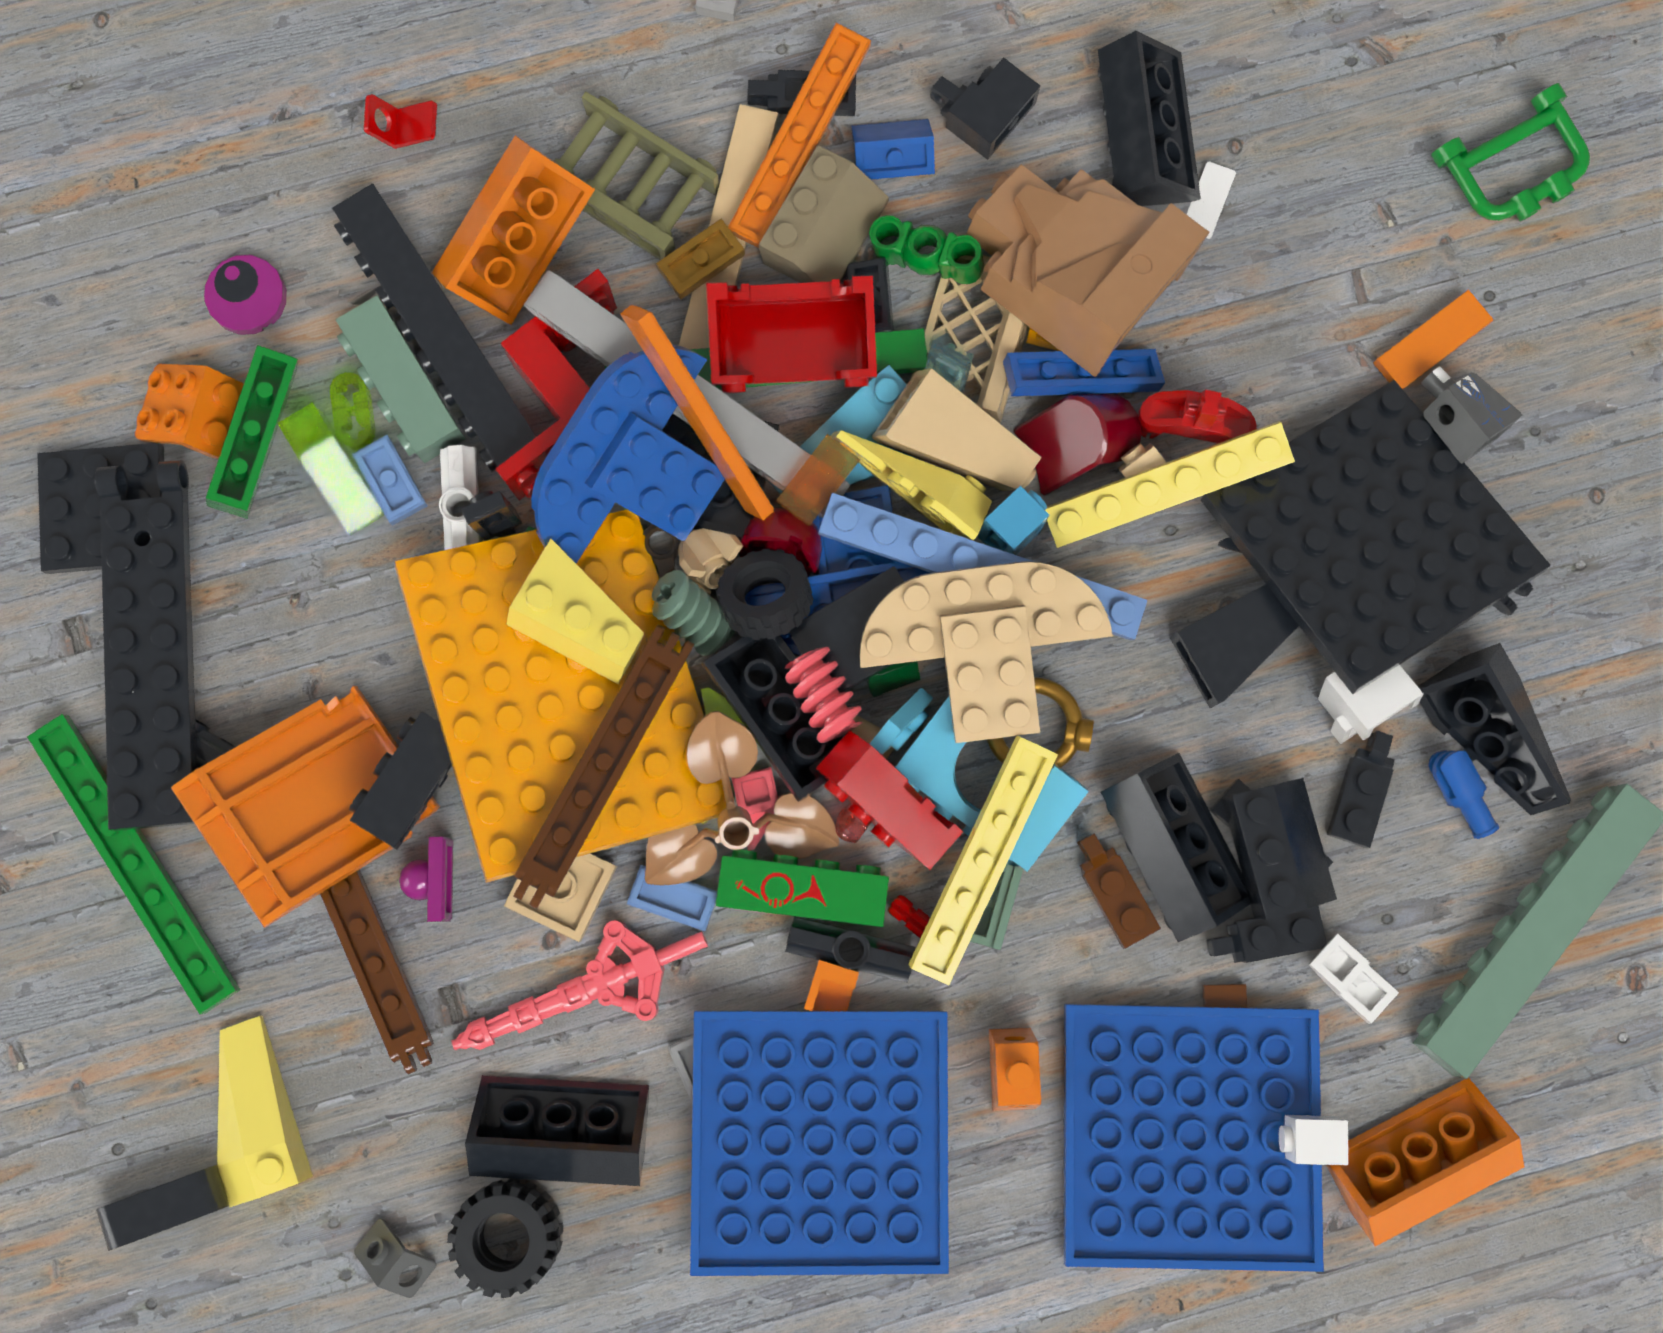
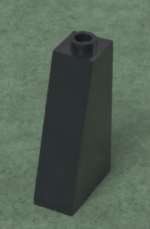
M1265 584L1177 631L1170 639L1209 708H1212L1225 701L1299 625Z

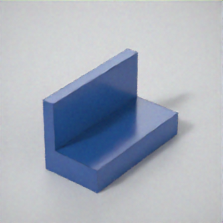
M929 119L851 126L855 165L869 179L935 174L934 135Z

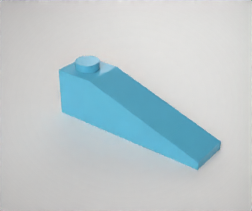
M888 365L877 374V378L869 381V386L859 389L800 448L836 472L850 485L861 480L866 481L875 476L829 439L833 432L842 430L914 457L881 444L872 438V435L907 384ZM769 482L789 506L795 508L803 506Z

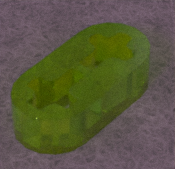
M353 372L341 373L333 379L330 385L335 433L337 438L347 448L360 450L373 442L376 433L371 393L359 375ZM353 384L359 390L353 393L354 406H350L347 398L341 395V393L347 391V385ZM352 416H355L357 423L362 428H365L358 432L357 439H353L349 433H346V431H350L353 428Z

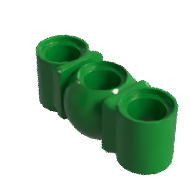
M889 215L879 217L870 227L869 235L877 258L885 257L888 265L897 264L902 268H905L907 265L919 275H934L940 272L942 278H952L955 282L966 285L976 282L983 274L984 262L979 242L972 236H957L953 232H949L947 236L942 229L935 225H920L913 228L912 222H901L900 219ZM886 237H898L897 241L893 244H881L882 240ZM925 246L936 247L930 254L923 255L918 253ZM969 255L974 257L968 264L956 263V260L961 256Z

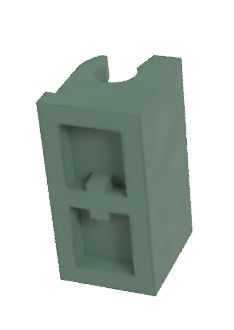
M1006 864L970 942L1001 950L1023 868Z

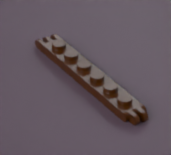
M659 624L653 631L514 875L521 882L513 897L522 900L529 886L536 888L537 890L529 903L530 906L536 909L545 894L551 897L555 896L695 645L687 640L683 644L680 653L674 651L673 649L680 638L674 632H672L665 645L661 644L658 641L663 637L665 627Z
M359 869L320 893L387 1052L394 1063L401 1060L404 1070L409 1075L417 1071L412 1054H417L423 1067L433 1063L427 1047L433 1045L434 1042Z

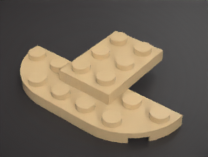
M1026 561L934 572L920 575L901 583L892 589L877 605L869 617L862 634L859 655L860 668L945 658L955 743L1040 733L1031 647L1112 637L1113 635L1108 615L1097 595L1081 579L1062 568L1041 562Z

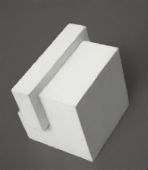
M1399 665L1355 694L1349 691L1334 672L1325 678L1318 700L1335 720L1330 732L1342 744L1357 733L1362 740H1365L1371 735L1375 727L1407 706L1410 709L1417 706L1423 693Z

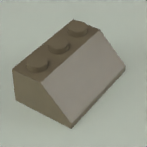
M817 145L759 243L763 264L800 283L829 282L831 279H839L841 283L847 273L848 264L853 263L869 235L871 225L880 217L889 201V197L853 162Z

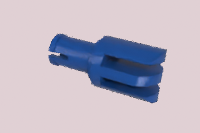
M1442 750L1434 753L1429 759L1428 766L1447 805L1460 809L1472 831L1474 839L1484 838L1499 829V825L1495 822L1483 799L1484 791L1487 787L1467 752Z

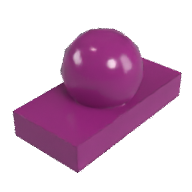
M429 837L428 860H413L405 865L400 873V888L407 897L418 901L428 899L427 922H451L453 840L451 838Z

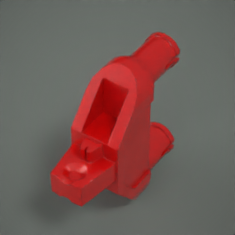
M1206 389L1202 393L1190 390L1157 392L1149 396L1142 403L1139 410V421L1142 429L1141 436L1146 438V435L1150 433L1149 439H1153L1162 433L1213 442L1216 445L1256 430L1257 424L1251 411L1229 398L1221 397V392Z

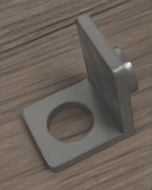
M378 1219L354 1250V1254L377 1287L407 1298H412L437 1266L433 1259L406 1249L389 1224L383 1219ZM412 1265L419 1266L418 1274L411 1281L406 1283L398 1282L400 1274L406 1268Z

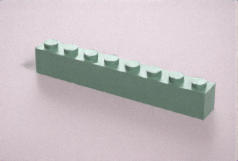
M1630 785L1606 786L1594 796L1591 801V806L1594 808L1585 819H1579L1571 826L1566 834V837L1569 839L1561 851L1556 850L1544 861L1541 867L1544 873L1538 881L1530 883L1521 891L1517 897V902L1520 903L1511 916L1506 915L1498 921L1492 930L1494 938L1488 946L1478 949L1471 956L1467 963V967L1470 968L1461 981L1456 980L1448 986L1442 995L1444 1003L1435 1014H1428L1417 1027L1416 1032L1419 1035L1413 1044L1452 1076L1467 1079L1663 823V811Z

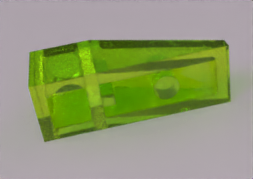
M313 402L277 423L296 456L350 535L385 515L328 418Z

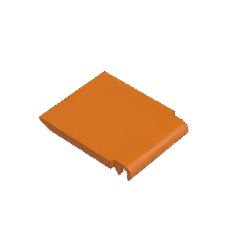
M353 686L350 690L351 692L340 700L335 696L327 705L321 699L194 770L171 787L264 928L393 849L390 845L350 821L354 814L349 810L353 800L363 788L367 791L371 789L378 778L373 772L385 753L388 752L393 755L398 748V744L358 686ZM433 796L415 825L431 816L440 808V805ZM412 831L409 832L403 842L412 837Z

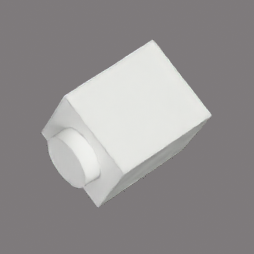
M1285 1115V1126H1280L1279 1128L1280 1150L1285 1152V1159L1295 1164L1348 1165V1120L1337 1116Z

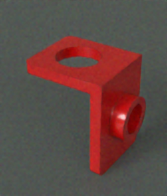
M373 94L366 96L364 113L365 133L394 149L430 141L435 138L436 102L430 100L398 109ZM376 109L381 110L386 117L387 127L385 131L379 129L375 122Z

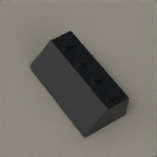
M1134 31L1098 49L1100 65L1098 75L1102 82L1104 97L1103 113L1107 120L1109 136L1107 146L1111 155L1114 176L1112 186L1142 207L1200 200L1201 196L1181 52L1138 31Z
M781 635L769 640L767 638L753 640L752 637H742L703 661L702 666L744 726L752 733L760 749L799 802L824 789L823 786L828 780L816 768L846 734L826 743H820L817 740L818 733L824 727L812 728L809 725L810 718L816 712L804 713L801 710V705L807 698L797 699L793 691L799 683L789 684L785 679L790 669L784 668L788 663L796 659V656Z
M1180 753L1101 791L1108 812L1115 819L1125 839L1127 849L1134 856L1144 876L1146 886L1153 893L1164 915L1165 923L1172 930L1177 942L1219 926L1250 905L1242 872Z
M482 1075L465 1141L469 1176L640 1186L646 1146L649 1085Z

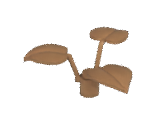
M713 711L703 717L692 731L687 745V763L692 775L701 783L709 784L720 779L722 780L727 808L718 816V831L705 828L699 832L696 824L649 837L646 846L645 882L651 885H676L692 881L707 873L715 863L717 849L714 843L706 837L715 839L716 843L722 842L729 849L740 850L747 847L754 835L759 834V829L769 822L765 829V839L772 852L778 855L794 856L801 859L820 851L837 847L839 845L838 832L831 815L816 798L809 796L798 802L791 792L782 794L777 798L774 805V814L766 813L755 823H752L749 812L743 807L735 806L729 777L740 778L752 770L758 756L755 738L743 724L720 711Z

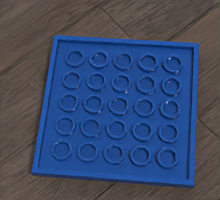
M1064 1004V1265L1066 1267L1324 1272L1322 1165L1295 1164L1285 1159V1152H1281L1279 1146L1280 1126H1285V1115L1321 1116L1318 1009Z
M694 1011L690 1276L949 1274L947 1011Z

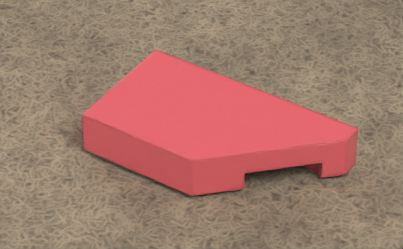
M771 767L749 772L740 778H731L737 805L749 812L752 823H755L766 813L774 814V805L778 794ZM769 822L759 829L758 835H754L751 843L747 846L748 851L756 849L765 834V829Z

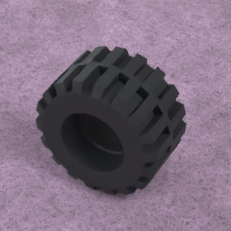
M501 1179L492 1182L469 1197L460 1206V1211L454 1215L451 1221L454 1227L448 1233L447 1243H452L453 1248L448 1252L450 1262L456 1260L459 1267L454 1271L459 1279L465 1275L470 1280L466 1286L473 1291L481 1287L484 1289L483 1295L491 1298L495 1293H501V1298L511 1297L518 1291L522 1294L528 1291L532 1285L537 1284L556 1261L555 1258L560 1252L563 1241H560V1235L564 1232L563 1222L558 1223L557 1216L560 1214L557 1205L552 1207L548 1202L551 1196L546 1191L542 1194L536 1191V1184L532 1182L521 1184L520 1179H509L507 1182H502ZM497 1213L513 1215L526 1227L529 1235V1248L521 1259L514 1261L503 1260L496 1257L488 1249L484 1239V1227L486 1221L492 1215Z

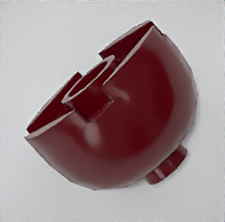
M784 506L773 507L774 512L765 520L755 516L750 520L740 541L743 545L739 552L740 557L752 551H762V549L784 550L785 553L795 555L797 560L802 562L808 577L811 572L816 573L821 558L822 542L820 535H818L819 529L808 516L795 507Z

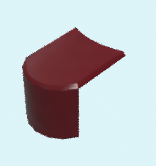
M1117 393L1068 395L1014 428V433L1018 438L1042 457L1035 468L1039 479L1040 492L1044 496L1100 464L1123 461L1121 457L1141 442L1142 431L1137 412L1128 400Z

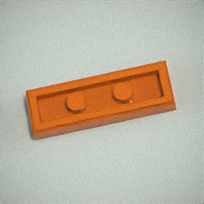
M1468 289L1377 358L1373 364L1389 383L1395 380L1402 389H1405L1488 326L1494 319Z

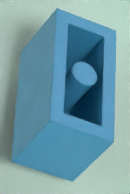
M1019 486L985 518L978 538L987 546L1017 555L1041 532L1049 517V514L1045 511L1047 505L1036 492L1030 490L1027 493Z

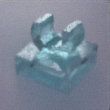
M937 341L929 350L925 369L932 368L960 392H963L974 354L969 352L964 356L955 351V344L949 343L944 345Z

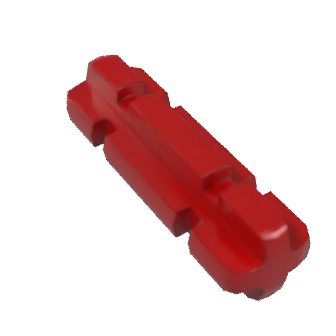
M897 896L888 907V912L898 921L903 920L906 923L904 926L921 939L930 917L921 909H914L912 907L913 903L905 896Z

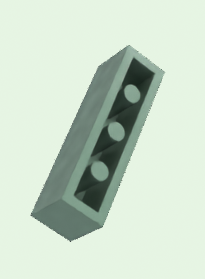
M377 295L335 319L343 332L337 336L339 342L349 357L356 354L362 363V366L357 368L360 377L369 390L374 387L377 388L382 399L376 403L389 423L394 420L397 421L403 432L396 436L409 456L416 453L426 463L440 455V449L457 445L466 439L392 316Z

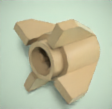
M705 528L692 530L687 539L679 544V564L688 578L697 583L699 588H702L710 595L711 590L709 588L719 587V577L723 576V571L727 566L734 563V559L743 545L736 535Z

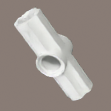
M464 445L448 446L440 449L442 496L439 501V509L443 515L444 550L481 542V536L468 525L464 516L454 517L452 514L453 508L457 503L470 501L471 498L479 494L477 449Z

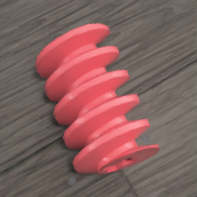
M828 646L804 653L788 663L784 668L790 669L785 676L786 681L789 684L799 683L793 691L794 696L797 699L807 698L802 703L801 710L804 713L816 712L810 718L809 725L812 728L824 727L816 737L820 743L834 740L862 723V721H854L855 716L862 710L861 706H846V703L854 695L853 691H838V688L846 681L845 676L834 678L830 676V673L838 666L837 661L824 663L822 660L830 652Z

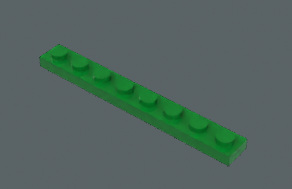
M61 714L27 736L199 1015L206 1014L241 989L140 829L108 830L107 775L70 716Z

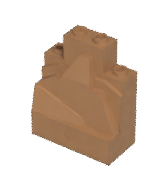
M1021 164L1010 176L1004 173L998 179L991 190L993 195L988 200L982 197L977 201L968 215L972 222L966 235L974 237L979 242L980 247L992 256L983 269L987 276L980 290L1096 377L1114 349L1173 280L1178 281L1210 232L1172 203L1163 212L1139 206L1106 180L1101 179L1097 181L1082 169L1070 181L1064 178L1053 189Z

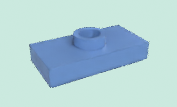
M388 435L352 453L360 471L392 526L428 506Z

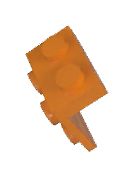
M158 364L148 379V391L142 410L139 412L136 420L135 437L144 442L182 445L210 458L219 459L244 383L208 366Z

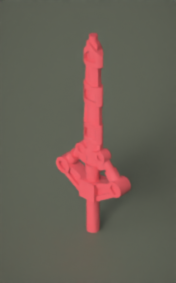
M610 921L604 927V937L598 946L599 951L595 959L587 964L586 971L588 974L559 984L556 989L535 999L531 996L508 1006L509 1011L488 1021L485 1017H481L470 1022L464 1032L451 1040L454 1050L460 1048L468 1049L470 1047L481 1050L495 1044L494 1038L515 1030L518 1033H522L543 1024V1020L564 1011L569 1013L592 1003L596 999L603 1006L612 1004L622 1007L623 1011L635 1014L642 1021L651 1020L656 1017L659 1010L658 1001L665 970L664 965L708 947L707 940L701 931L657 950L655 946L629 929L622 921ZM616 946H618L630 957L631 961L616 965L608 956H611ZM638 977V998L629 995L624 997V984L629 982L630 979Z

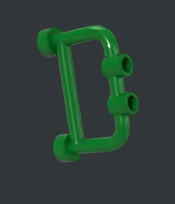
M1560 83L1548 87L1530 101L1537 112L1533 117L1470 151L1466 149L1460 137H1457L1445 143L1431 154L1439 169L1446 166L1449 168L1476 213L1487 220L1493 221L1504 220L1516 215L1521 222L1542 209L1538 203L1539 201L1549 197L1554 204L1575 191L1572 183L1579 180L1585 174L1590 164L1588 147L1561 103L1568 96ZM1554 124L1572 153V165L1565 170L1553 174L1540 184L1520 192L1503 204L1495 205L1490 203L1469 169L1543 128Z

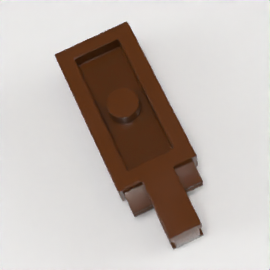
M1095 833L1079 840L1077 844L1087 860L1079 865L1083 872L1082 878L1121 947L1126 949L1160 930L1161 927L1120 855H1117L1114 848L1112 847L1105 851Z

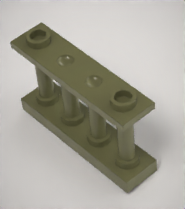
M585 91L581 98L589 119L560 159L555 158L554 161L574 174V166L603 126L621 136V140L592 180L587 179L586 183L593 187L595 191L582 211L661 260L676 250L671 230L702 187L716 196L719 188L716 169L702 158L698 157L696 160L621 114L617 106L606 97L599 96V98H596ZM637 146L653 156L654 160L626 200H620L618 203L606 196L607 192L605 189ZM670 167L688 179L660 219L649 223L639 216L638 209L666 169Z

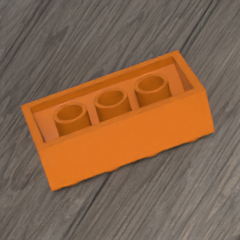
M514 136L431 273L445 288L512 325L595 189L519 137Z
M1468 1077L1348 1140V1165L1326 1166L1351 1214L1376 1247L1524 1168L1520 1137Z

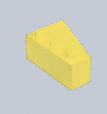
M552 539L549 540L510 605L506 624L617 684L620 683L634 658L644 635V632Z

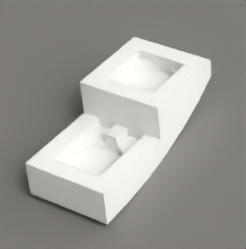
M1336 934L1310 962L1309 966L1366 1023L1372 1024L1399 992L1369 966L1370 962L1339 934Z

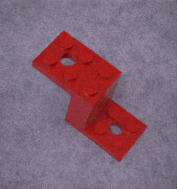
M596 269L574 286L614 315L613 311L617 309V305L609 282L599 269ZM536 316L500 343L514 369L557 420V422L495 469L519 501L525 496L527 498L532 497L535 479L541 465L590 389L561 353L562 350L567 352L577 345Z

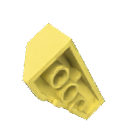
M842 430L833 432L829 437L831 441L885 485H888L891 490L940 530L970 540H974L979 534L992 500L983 494L986 488L972 476L966 475L964 478L951 471Z
M262 1015L220 1030L217 1167L229 1207L261 1198L313 1177Z

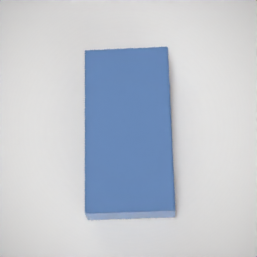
M640 865L627 904L706 931L716 904L717 891L689 881L676 885L647 884L645 882L646 866Z

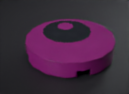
M236 255L222 261L210 273L205 284L204 302L209 314L225 330L239 335L257 334L264 331L263 328L267 327L270 323L274 324L281 317L286 306L287 289L280 274L266 260L253 255Z

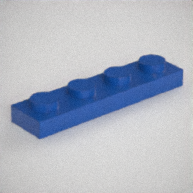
M1156 349L1114 350L1096 377L1062 351L1007 353L1003 360L1011 396L1159 392L1165 384Z

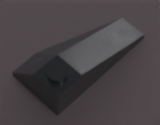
M1501 643L1463 656L1418 686L1423 693L1420 703L1432 724L1443 735L1448 733L1464 748L1472 762L1477 760L1494 775V782L1527 813L1534 815L1570 804V795L1521 678Z

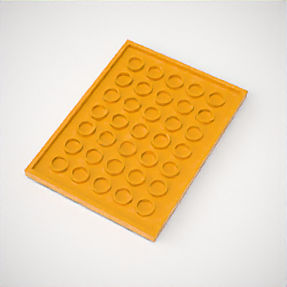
M629 510L609 513L576 563L644 632L640 646L619 684L506 625L510 605L545 549L536 533L537 530L395 561L396 573L486 883L515 875L656 626L659 624L665 627L664 635L658 641L663 645L667 643L672 632H674V629H669L664 625L663 620H658L652 614L655 602L652 600V592L659 577L652 556L645 548V535H643L644 531L639 516ZM678 639L673 650L680 653L682 647ZM686 661L577 857L715 819L727 808L722 780L720 779L709 784L701 783L692 775L688 767L687 745L695 726L704 715Z

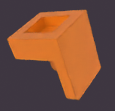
M819 960L804 1009L809 1011H847L859 971Z

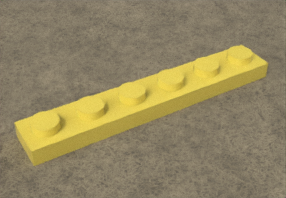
M1278 421L1047 506L1045 510L1049 514L1047 522L1056 547L1059 548L1295 462L1282 422Z
M1020 736L1015 737L908 964L911 969L947 985L950 984L1058 754Z

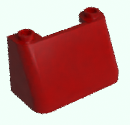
M852 276V280H844V284H840L839 279H831L829 282L749 285V283L741 284V289H738L736 285H728L727 282L706 283L712 385H721L723 393L746 392V384L844 380V387L869 386V378H877L873 276Z

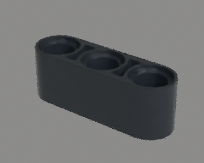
M214 1165L96 1209L107 1249L110 1251L229 1206L218 1167Z

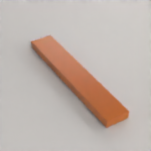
M838 23L835 24L728 226L735 237L759 248L760 241L817 145H819L871 46V40Z
M630 305L620 313L623 320L743 509L751 515L765 520L774 512L773 506L653 313L636 305Z

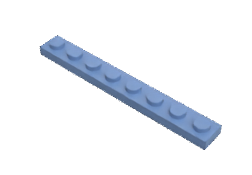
M835 493L830 495L818 531V535L930 573L1013 562H1034ZM1078 577L1092 589L1103 604L1111 624L1112 634L1128 640H1135L1147 600Z

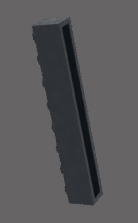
M372 183L332 207L340 220L334 224V227L347 246L353 242L360 251V254L354 257L367 278L374 274L381 285L375 288L376 293L388 310L395 306L401 315V318L395 321L408 342L414 338L417 340L422 348L421 351L416 353L417 357L428 374L434 371L438 373L443 383L437 386L438 390L450 407L457 403L464 414L458 418L459 423L470 439L476 436L479 437L485 447L479 451V454L490 471L494 472L498 466L535 439L536 436Z

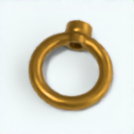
M1034 677L1036 694H1042L1053 699L1062 708L1067 723L1063 743L1054 752L1058 754L1054 764L1061 768L1071 760L1077 751L1089 752L1094 720L1082 717L1077 701L1066 688L1052 680ZM1003 737L987 739L992 753L1003 764L1010 750Z

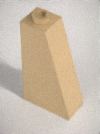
M932 368L915 372L872 435V438L881 444L963 476L970 475L979 482L1001 491H1015L1019 486L1022 488L1028 486L1035 477L1036 470L1034 468L1042 458Z

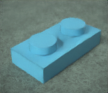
M920 688L887 721L869 744L881 755L891 746L898 751L929 717L923 710L933 700V697L923 688Z

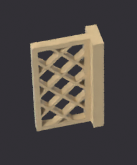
M964 255L958 258L956 262L968 264L974 257ZM982 255L985 267L991 257ZM984 271L980 279L968 285L961 284L958 286L952 278L944 279L941 277L925 329L927 358L929 356L932 361L928 364V369H937L938 373L955 388L975 378L981 388L978 402L975 404L1001 424L1010 392L1003 360L1007 353L1022 351L1029 326L992 298L974 308L970 306L963 293L981 282L984 283L987 276ZM949 284H951L953 289L947 292ZM958 296L967 312L947 322L941 312L943 304ZM997 305L1003 315L1001 323L986 331L977 315ZM972 318L981 334L961 345L952 329ZM940 320L943 326L937 328L938 321ZM948 333L956 349L936 359L930 349L932 341ZM997 334V337H996V340H995V344H994V343L992 342V340H991V337H993V336H995V335ZM986 341L992 351L991 358L975 368L966 352ZM961 355L970 371L950 382L941 366ZM986 371V375L983 382V380L980 377V374Z

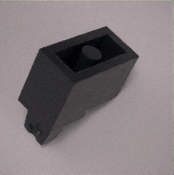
M1003 57L995 68L987 67L977 83L972 81L968 87L962 85L959 88L941 76L931 88L930 97L942 107L940 113L946 118L945 127L988 160L1036 104L1040 85Z

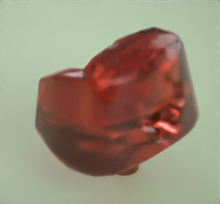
M849 803L839 812L835 820V829L837 835L842 840L857 843L872 822L870 821L866 826L847 810L852 804Z

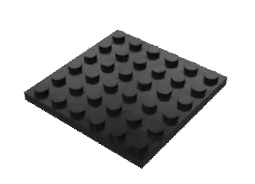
M1395 380L1290 441L1289 446L1295 462L1210 492L1201 498V502L1352 694L1363 689L1541 575L1551 566L1469 467L1457 460L1424 418L1420 409Z

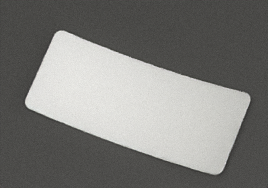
M1210 161L1206 163L1199 181L1201 199L1192 201L1186 214L1210 232L1206 237L1208 239L1213 235L1236 175L1234 170Z

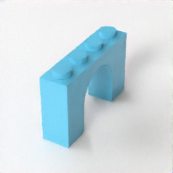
M948 696L895 768L909 780L908 783L917 792L921 790L933 800L932 803L936 806L934 808L935 811L948 820L955 816L966 825L963 832L969 836L981 809L971 804L963 796L956 781V761L966 742L955 743L950 698ZM1056 764L1052 766L1007 864L1012 866H1021L1027 872L1089 792L1088 788Z

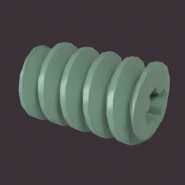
M673 570L665 574L654 586L652 592V600L655 601L652 608L653 616L658 620H663L664 625L669 629H674V633L678 634L680 638H685V642L689 640L694 643L696 651L701 656H708L716 652L734 635L735 631L726 622L720 603L710 597L702 588H699V585L689 579L681 570Z

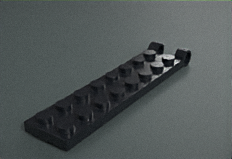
M182 460L158 463L157 481L162 497L127 500L128 481L126 473L120 465L98 467L95 472V486L100 497L108 830L113 831L194 824L171 789L174 784L197 769L188 514L189 477L186 465ZM145 532L149 533L151 537L150 542L146 546H139L137 543L139 535Z

